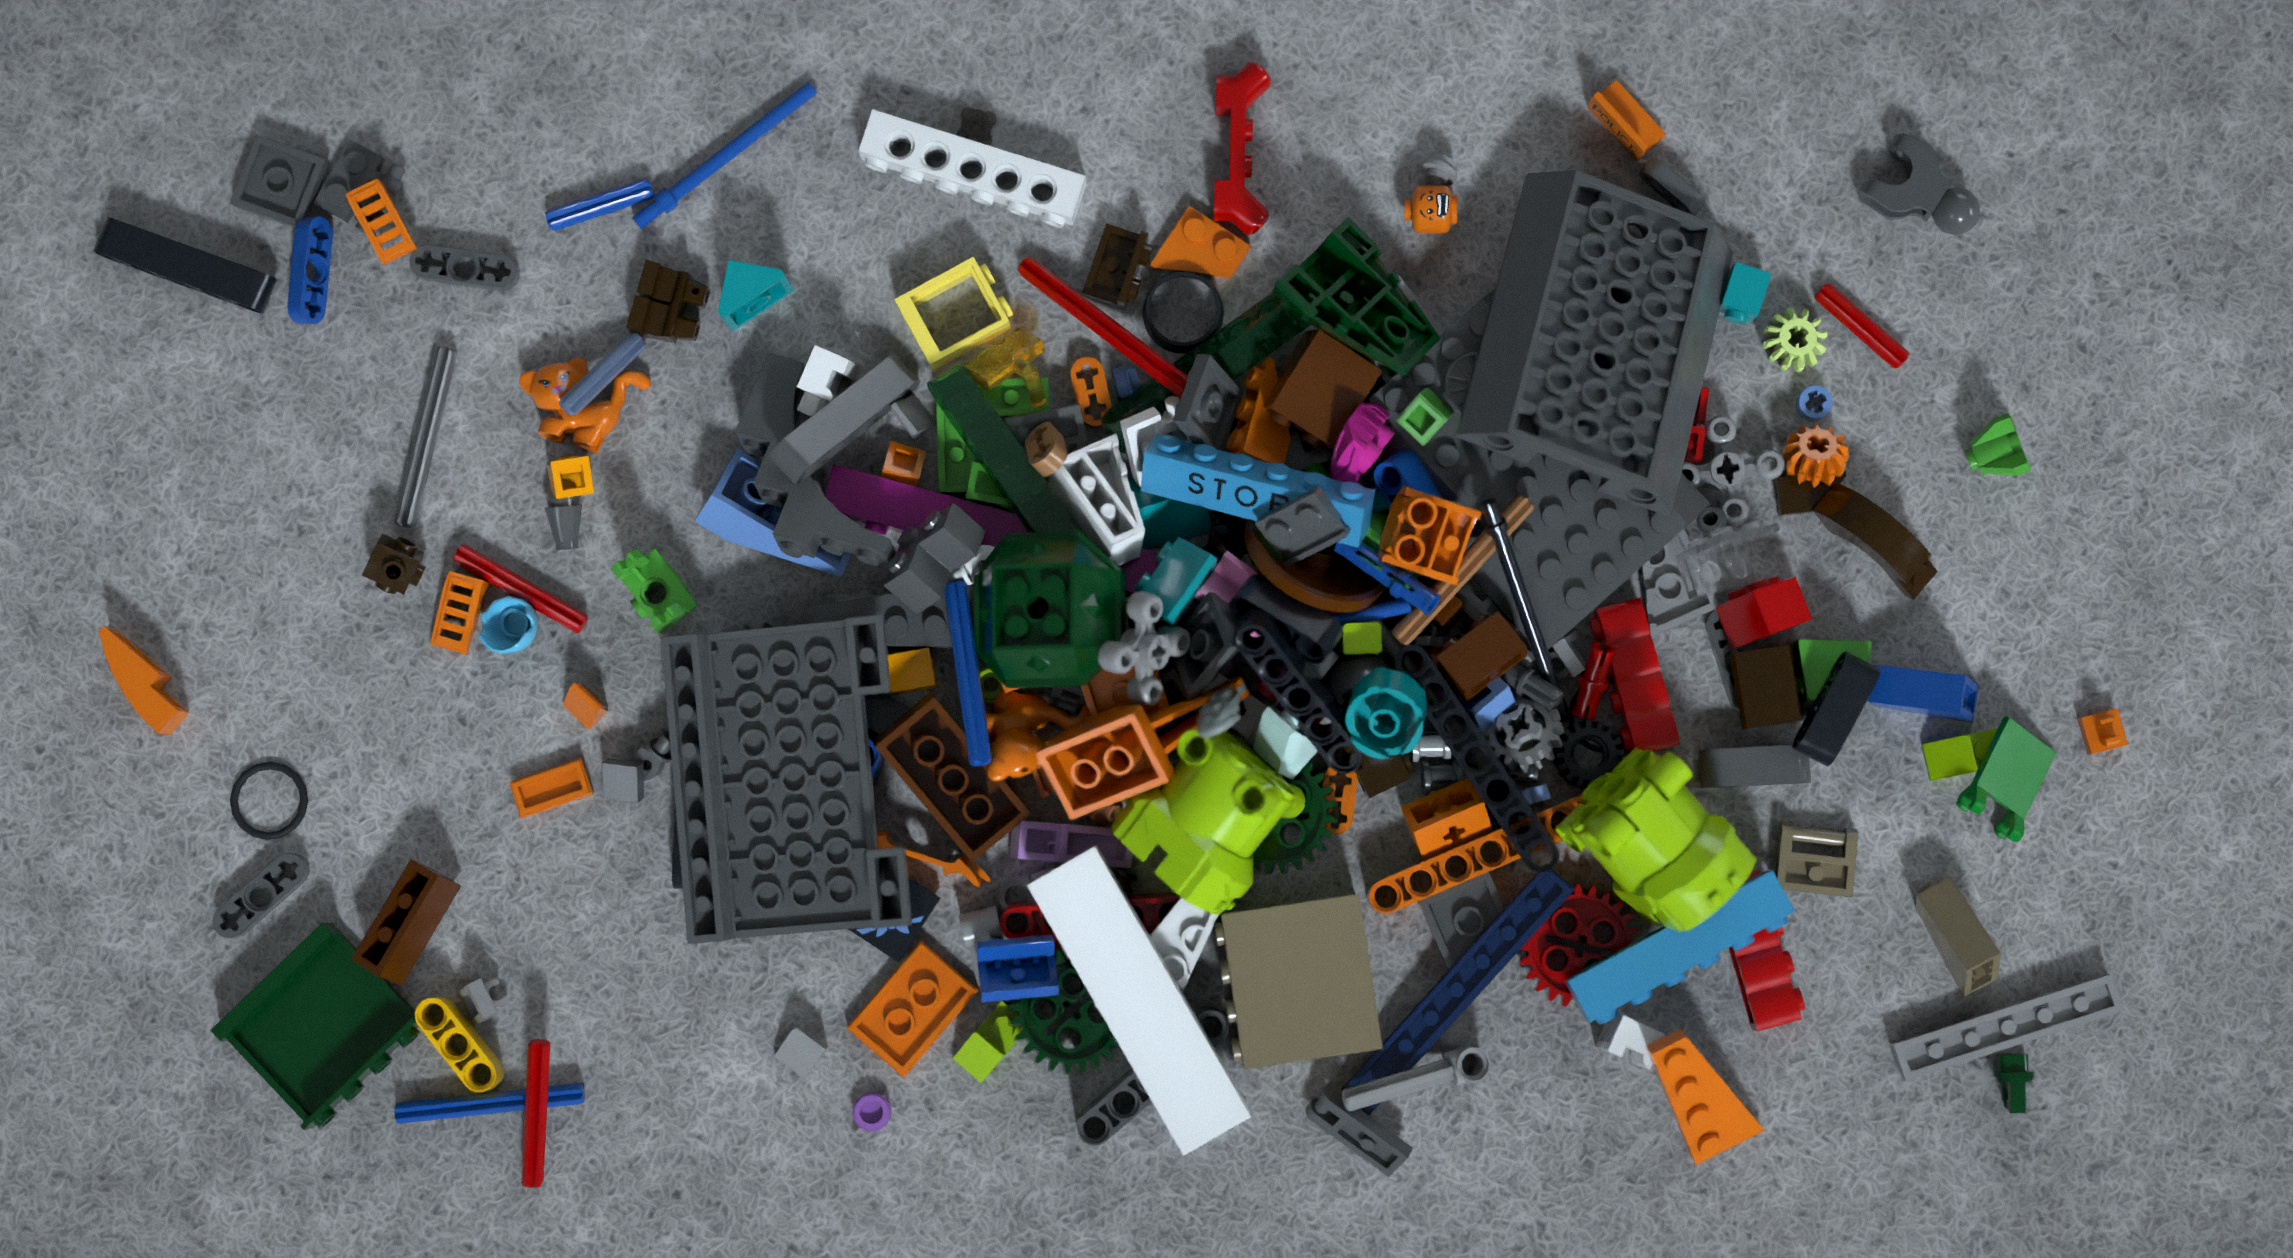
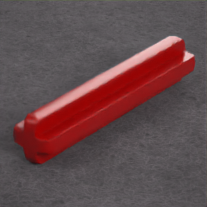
M1826 283L1816 293L1814 298L1819 304L1891 367L1897 369L1907 360L1910 355L1909 351L1831 283Z

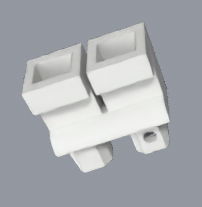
M814 345L797 385L798 388L805 391L797 410L812 417L839 396L836 392L843 376L851 380L855 379L859 366L844 357Z
M1619 1014L1605 1022L1595 1047L1622 1057L1625 1049L1628 1048L1631 1050L1630 1057L1633 1063L1650 1070L1653 1063L1646 1045L1664 1037L1665 1034Z

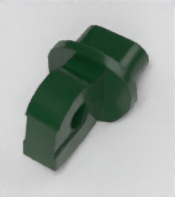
M1997 1054L1998 1071H1993V1077L2003 1081L2004 1108L2009 1113H2026L2025 1083L2032 1081L2034 1078V1071H2029L2028 1054Z

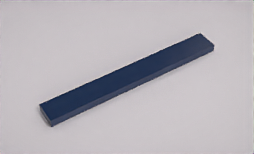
M1553 869L1546 873H1537L1382 1043L1383 1049L1376 1050L1341 1090L1343 1091L1349 1087L1412 1069L1575 889ZM1380 1103L1360 1109L1367 1115H1370Z

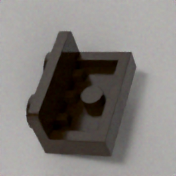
M1106 223L1082 296L1124 310L1128 300L1135 302L1141 285V280L1136 279L1140 265L1147 267L1153 250V245L1148 244L1149 233L1141 231L1138 234Z

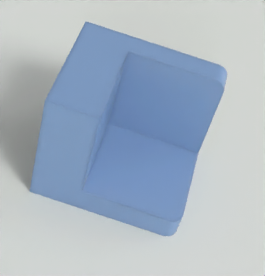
M1500 677L1467 702L1466 700L1463 702V705L1482 733L1497 722V718L1501 713L1507 714L1517 705L1509 686Z

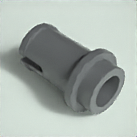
M1710 506L1697 516V527L1700 532L1705 534L1709 541L1713 539V543H1721L1726 540L1729 535V527L1727 526V516L1722 509Z

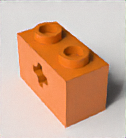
M1469 778L1400 807L1411 839L1423 861L1493 832L1485 803Z

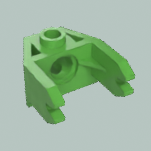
M656 548L647 555L639 549L631 551L627 554L626 559L615 562L611 568L613 574L625 583L635 597L630 600L633 608L642 619L649 616L651 619L650 625L660 634L686 617L690 611L698 606L694 596ZM657 585H664L667 593L665 599L659 604H652L649 598L650 591Z

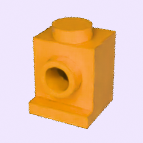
M578 455L561 456L550 461V465H547L551 495L554 498L560 499L594 493L588 455L579 457Z

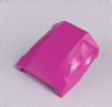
M1360 403L1339 434L1333 450L1329 473L1330 479L1356 483L1360 476L1370 468L1382 453V449L1395 434L1385 424L1390 413L1379 404Z

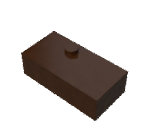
M931 692L872 740L875 748L972 863L1031 814L1026 805L1004 779L992 781L988 777L987 765L978 767L970 765L965 732Z

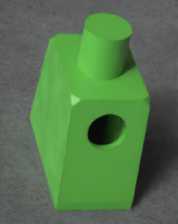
M1798 639L1791 642V646L1794 648L1802 702L1814 703L1835 662L1844 651L1869 662L1871 641Z

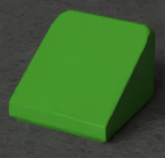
M1425 388L1395 421L1424 446L1451 418L1454 411L1429 388Z

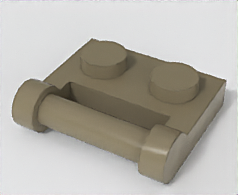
M1780 821L1777 834L1778 847L1775 875L1783 890L1853 897L1858 830L1844 828L1843 831L1800 827L1793 826V822ZM1792 841L1842 846V857L1792 852Z

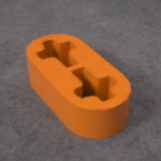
M1082 357L1077 359L1071 368V381L1076 403L1079 402L1083 423L1090 428H1101L1106 426L1112 417V404L1104 369L1097 359ZM1085 365H1089L1091 371H1098V375H1094L1092 379L1094 389L1087 390L1085 380L1077 378V375L1082 373V367ZM1096 395L1099 407H1106V411L1101 412V419L1094 420L1092 415L1085 414V411L1089 410L1091 406L1089 396Z
M1329 767L1324 773L1327 777L1322 782V788H1334V791L1326 797L1327 801L1341 802L1340 814L1346 816V822L1339 823L1338 829L1331 828V823H1327L1326 828L1333 834L1340 835L1351 827L1353 821L1357 775L1355 771L1344 774L1345 777L1351 778L1350 785L1343 786L1341 797H1335L1336 786L1334 783H1329L1330 776H1335L1337 772Z

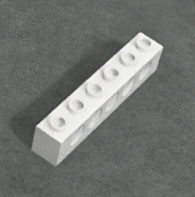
M873 109L858 150L861 159L866 161L865 166L872 170L885 173L887 168L899 171L901 172L900 176L910 182L920 184L923 179L937 183L936 188L943 192L956 195L958 190L972 194L971 199L978 203L992 206L993 201L1008 205L1007 210L1013 214L1027 217L1030 212L1043 216L1042 221L1044 223L1063 228L1064 223L1074 225L1087 185L1085 175ZM905 142L911 145L907 155L898 157L891 153L897 143ZM935 153H941L947 157L946 162L938 168L927 165L928 158ZM970 164H976L982 168L981 174L974 179H968L962 175L963 169ZM1005 175L1014 176L1018 180L1016 186L1010 190L999 188L997 183ZM1046 186L1052 189L1053 194L1046 201H1038L1032 196L1035 189Z

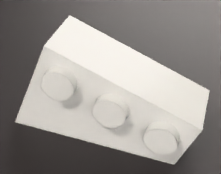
M1115 433L1068 454L1063 465L1050 475L1048 489L1078 531L1086 534L1120 566L1140 556L1145 529L1134 492L1130 489L1127 479L1128 471L1125 462H1122L1118 448L1119 441Z

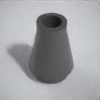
M578 496L560 499L554 497L547 498L548 507L544 508L555 540L556 550L579 548L578 536L582 504L578 505Z

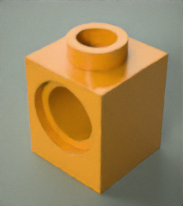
M929 647L888 655L891 694L900 695L938 688L932 650Z

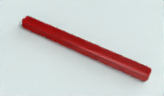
M1028 256L1019 264L1018 272L1024 279L1181 398L1187 383L1186 374L1033 257Z

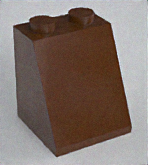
M1322 330L1304 331L1264 408L1272 412L1269 419L1279 426L1289 430L1292 425L1304 433L1301 440L1319 451L1322 446L1334 448L1339 434L1360 403H1363L1382 370Z

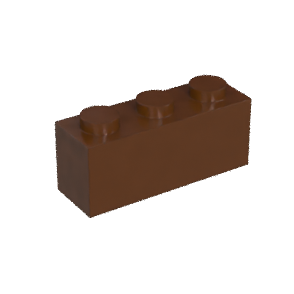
M410 859L351 960L378 977L403 985L461 885L435 869Z

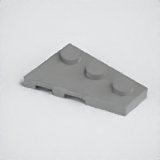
M1685 529L1678 533L1641 567L1646 616L1651 637L1716 609L1715 607L1719 606Z

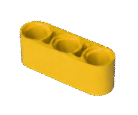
M446 997L427 998L419 1003L415 1010L417 1025L463 1084L474 1092H484L498 1087L504 1077V1068L501 1062L455 1003ZM434 1004L441 1006L444 1011V1018L438 1025L434 1024L429 1018V1010ZM458 1033L466 1038L468 1044L466 1051L462 1055L455 1052L452 1047L453 1038ZM481 1063L487 1065L491 1071L490 1081L486 1085L480 1083L476 1078L475 1072Z

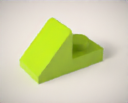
M1998 728L1921 744L1929 780L1934 781L1977 772Z
M1003 1000L953 1057L958 1064L980 1083L985 1080L1017 1041L1014 1042L1013 1038L1021 1032L1020 1027H1010L1008 1025L1011 1020L1018 1017V1014L1008 1011L1007 1007L1009 1005Z

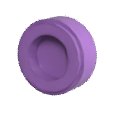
M869 1092L860 1096L853 1106L855 1123L866 1131L880 1130L891 1118L892 1108L889 1100L877 1092Z

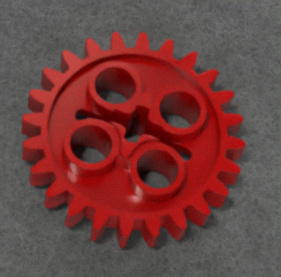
M1574 884L1573 888L1575 890L1572 892V895L1560 905L1520 949L1526 951L1527 956L1521 958L1518 964L1530 965L1531 967L1524 975V978L1532 979L1537 977L1539 980L1534 990L1539 992L1546 987L1549 988L1546 998L1548 1001H1552L1560 994L1561 1006L1567 1007L1571 998H1573L1564 979L1583 970L1584 964L1589 959L1594 958L1599 961L1605 957L1583 951L1579 952L1578 957H1576L1575 949L1549 943L1545 940V937L1552 935L1577 941L1580 935L1582 936V943L1607 949L1614 953L1633 943L1630 936L1640 931L1639 928H1628L1626 925L1633 917L1632 913L1619 914L1623 902L1617 901L1612 905L1608 904L1611 894L1608 891H1605L1597 898L1596 886H1590L1586 894L1583 895L1580 884ZM1561 912L1569 913L1574 920L1572 930L1566 934L1560 933L1555 926V919ZM1600 921L1607 923L1611 930L1609 939L1604 943L1597 942L1592 935L1594 925ZM1553 949L1560 950L1565 957L1563 967L1557 971L1550 970L1546 964V956Z

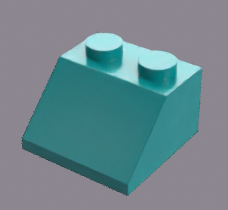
M1178 537L1174 545L1169 541L1164 545L1155 559L1160 563L1152 576L1146 572L1134 589V592H1149L1160 597L1163 602V612L1159 620L1166 625L1172 626L1177 625L1195 599L1194 597L1217 566V558Z

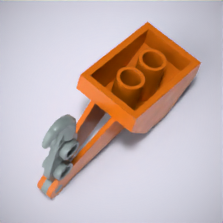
M1236 676L1201 693L1195 699L1188 698L1147 716L1141 705H1117L1084 719L1043 744L1036 752V755L1070 820L1169 782L1175 775V771L1166 754L1178 746L1180 737L1186 731L1192 729L1197 730L1198 735L1202 738H1209L1225 731L1240 718L1239 713H1237L1240 709L1238 704L1248 697L1250 692L1242 676ZM1203 706L1197 714L1159 738L1156 736L1154 728Z

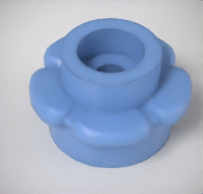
M1123 362L1122 367L1112 369L1117 397L1128 396L1132 399L1134 396L1133 391L1139 390L1135 368L1128 369L1127 364Z

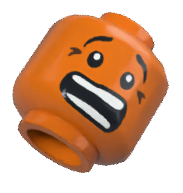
M1445 185L1416 186L1413 190L1412 198H1405L1404 221H1412L1413 230L1419 234L1447 233L1451 228V224H1457V195H1452L1450 188Z

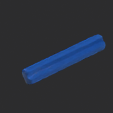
M644 178L547 210L545 212L546 220L549 227L553 231H557L654 198V190L651 182Z

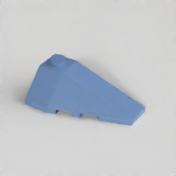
M737 448L705 500L694 522L726 541L840 577L852 554L845 552L842 555L831 554L822 549L821 545H819L815 558L802 555L801 558H795L786 555L780 550L773 536V531L784 504L782 507H777L761 499L754 480L762 462Z

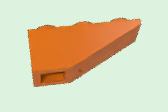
M1268 357L1258 367L1253 366L1245 378L1246 395L1237 407L1235 417L1239 420L1236 429L1228 439L1227 449L1232 454H1246L1252 457V459L1263 462L1284 464L1291 440L1290 431L1270 420L1269 417L1272 412L1264 408L1278 381L1275 362L1271 357Z

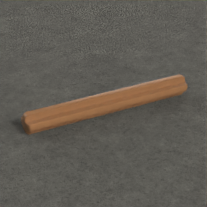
M1517 494L1500 512L1501 517L1506 518L1509 526L1506 530L1508 537L1534 510V505L1522 494ZM1484 530L1465 550L1457 576L1459 578L1457 586L1438 580L1431 587V590L1437 592L1441 597L1439 603L1430 614L1425 615L1414 606L1413 611L1408 613L1392 630V634L1400 643L1405 646L1409 645L1496 551L1491 535H1487Z

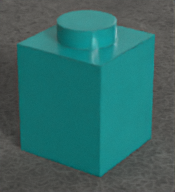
M1735 262L1729 269L1719 312L1724 313L1723 318L1729 322L1744 325L1746 321L1752 322L1759 314L1772 273Z

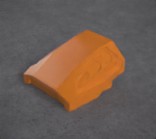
M1402 486L1392 502L1380 537L1378 559L1457 586L1459 581L1457 576L1469 537L1476 520L1480 519L1482 512Z

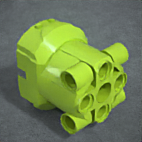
M1192 729L1186 731L1178 741L1177 749L1181 760L1174 768L1175 775L1165 784L1126 798L1124 800L1127 803L1125 808L1119 807L1115 812V820L1111 824V830L1121 843L1142 862L1146 860L1157 844H1159L1168 855L1154 873L1188 903L1206 912L1220 915L1225 910H1232L1236 905L1233 900L1243 897L1253 884L1252 853L1280 818L1291 819L1297 817L1303 811L1305 797L1299 787L1288 784L1281 774L1272 768L1254 749H1251L1244 738L1231 735L1226 730L1215 736L1202 738L1198 735L1197 730Z
M1634 748L1611 773H1605L1587 786L1580 798L1581 804L1555 830L1559 837L1576 852L1580 853L1585 848L1589 850L1614 879V892L1623 901L1632 906L1648 924L1662 926L1652 915L1655 914L1667 929L1679 932L1683 930L1689 931L1719 910L1739 890L1752 872L1757 859L1735 835L1736 829L1723 816L1709 814L1684 785L1692 777V772L1678 756L1668 751L1660 757L1655 755L1650 749L1642 751L1641 749Z

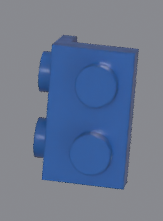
M1052 935L991 939L977 943V966L982 1002L1059 995L1054 955V937Z

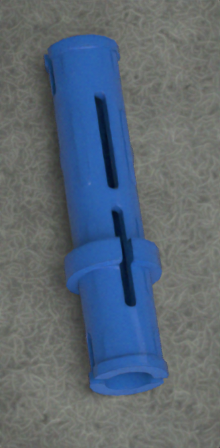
M1337 542L1335 546L1336 553L1341 554L1365 573L1388 587L1390 594L1395 598L1399 599L1402 597L1420 609L1425 615L1430 614L1439 603L1441 596L1415 579V573L1412 571L1402 570L1396 565L1379 560V552L1363 542L1359 548ZM1361 555H1365L1367 558L1375 562L1383 569L1379 570L1374 565L1363 559ZM1395 576L1396 578H1398L1400 581H1402L1403 583H1405L1407 586L1411 587V588H1412L1413 590H1415V591H1414V592L1409 591L1407 588H1405L1404 586H1402L1400 583H1398L1397 581H1395L1394 579H1392V577Z

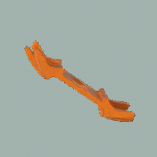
M877 830L878 848L900 847L890 841L888 831ZM905 848L906 856L944 867V875L960 873L974 886L979 888L983 885L982 879L989 883L991 881L988 874L978 864L972 863L964 855L952 863Z

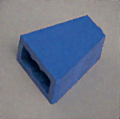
M1874 665L1881 670L1877 684L1868 698V702L1875 707L1974 723L1979 685L1966 675Z

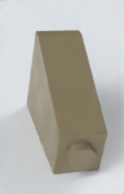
M1948 878L1942 882L1935 880L1923 886L1919 890V894L1916 895V910L1963 997L1998 979L2001 952L1952 879Z

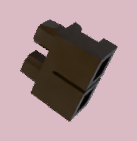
M645 260L636 291L640 296L635 295L626 328L630 332L638 333L643 337L675 344L677 339L696 341L701 322L698 319L684 316L687 303L705 308L710 296V288L694 280L688 272H679L663 267L659 263Z

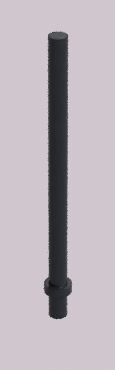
M1487 499L1480 504L1486 519L1484 528L1486 534L1492 536L1540 676L1561 690L1506 532L1509 527L1505 517H1501L1496 500ZM1563 695L1562 700L1556 707L1561 717L1559 722H1565L1571 717Z

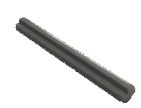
M438 346L435 349L394 518V523L401 527L414 528L417 523L457 358V352L449 347Z

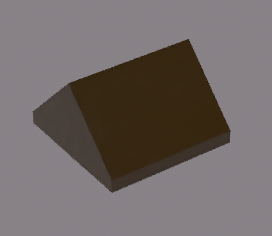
M1788 644L1730 654L1742 729L1804 721L1805 712L1793 646Z

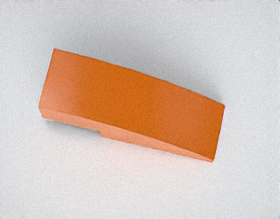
M103 626L99 630L104 654L112 674L125 697L137 713L158 734L170 736L189 714L184 707L162 689L171 676L117 629Z

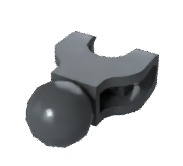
M1904 133L1893 137L1890 142L1889 152L1891 157L1899 161L1906 169L1908 179L1903 184L1894 186L1877 179H1871L1865 182L1858 191L1859 198L1863 203L1887 219L1898 220L1909 216H1917L1928 221L1932 215L1935 225L1942 232L1951 235L1970 231L1977 224L1980 217L1978 199L1969 190L1959 187L1949 188L1953 181L1942 174L1939 159L1934 149Z

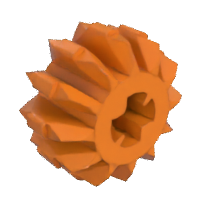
M1817 422L1812 429L1801 425L1797 433H1790L1786 441V448L1783 450L1782 456L1785 464H1787V475H1798L1799 484L1805 480L1811 481L1814 488L1819 484V481L1830 486L1835 477H1841L1844 473L1846 462L1848 461L1849 451L1848 447L1844 446V435H1834L1832 426L1826 430L1820 429Z

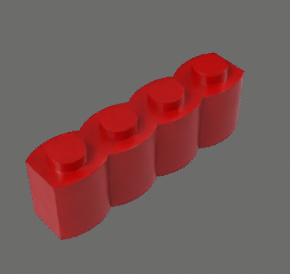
M1641 598L1595 609L1593 611L1594 618L1589 619L1590 631L1594 641L1600 640L1602 647L1604 643H1607L1616 649L1607 677L1610 676L1614 690L1609 692L1612 711L1614 714L1620 713L1624 728L1618 730L1622 741V748L1624 751L1630 750V752L1634 748L1641 749L1642 751L1650 749L1654 752L1680 745L1677 726L1670 708L1668 693L1660 671L1656 649L1650 634Z
M1752 871L1746 881L1760 874V871ZM1783 927L1768 933L1766 928L1753 934L1755 941L1740 950L1734 951L1732 946L1728 948L1752 1031L1758 1032L1802 1020L1800 1011L1805 1010V1003L1800 989L1793 988L1790 973H1794L1792 957L1789 951H1783L1780 945L1779 936L1784 935Z

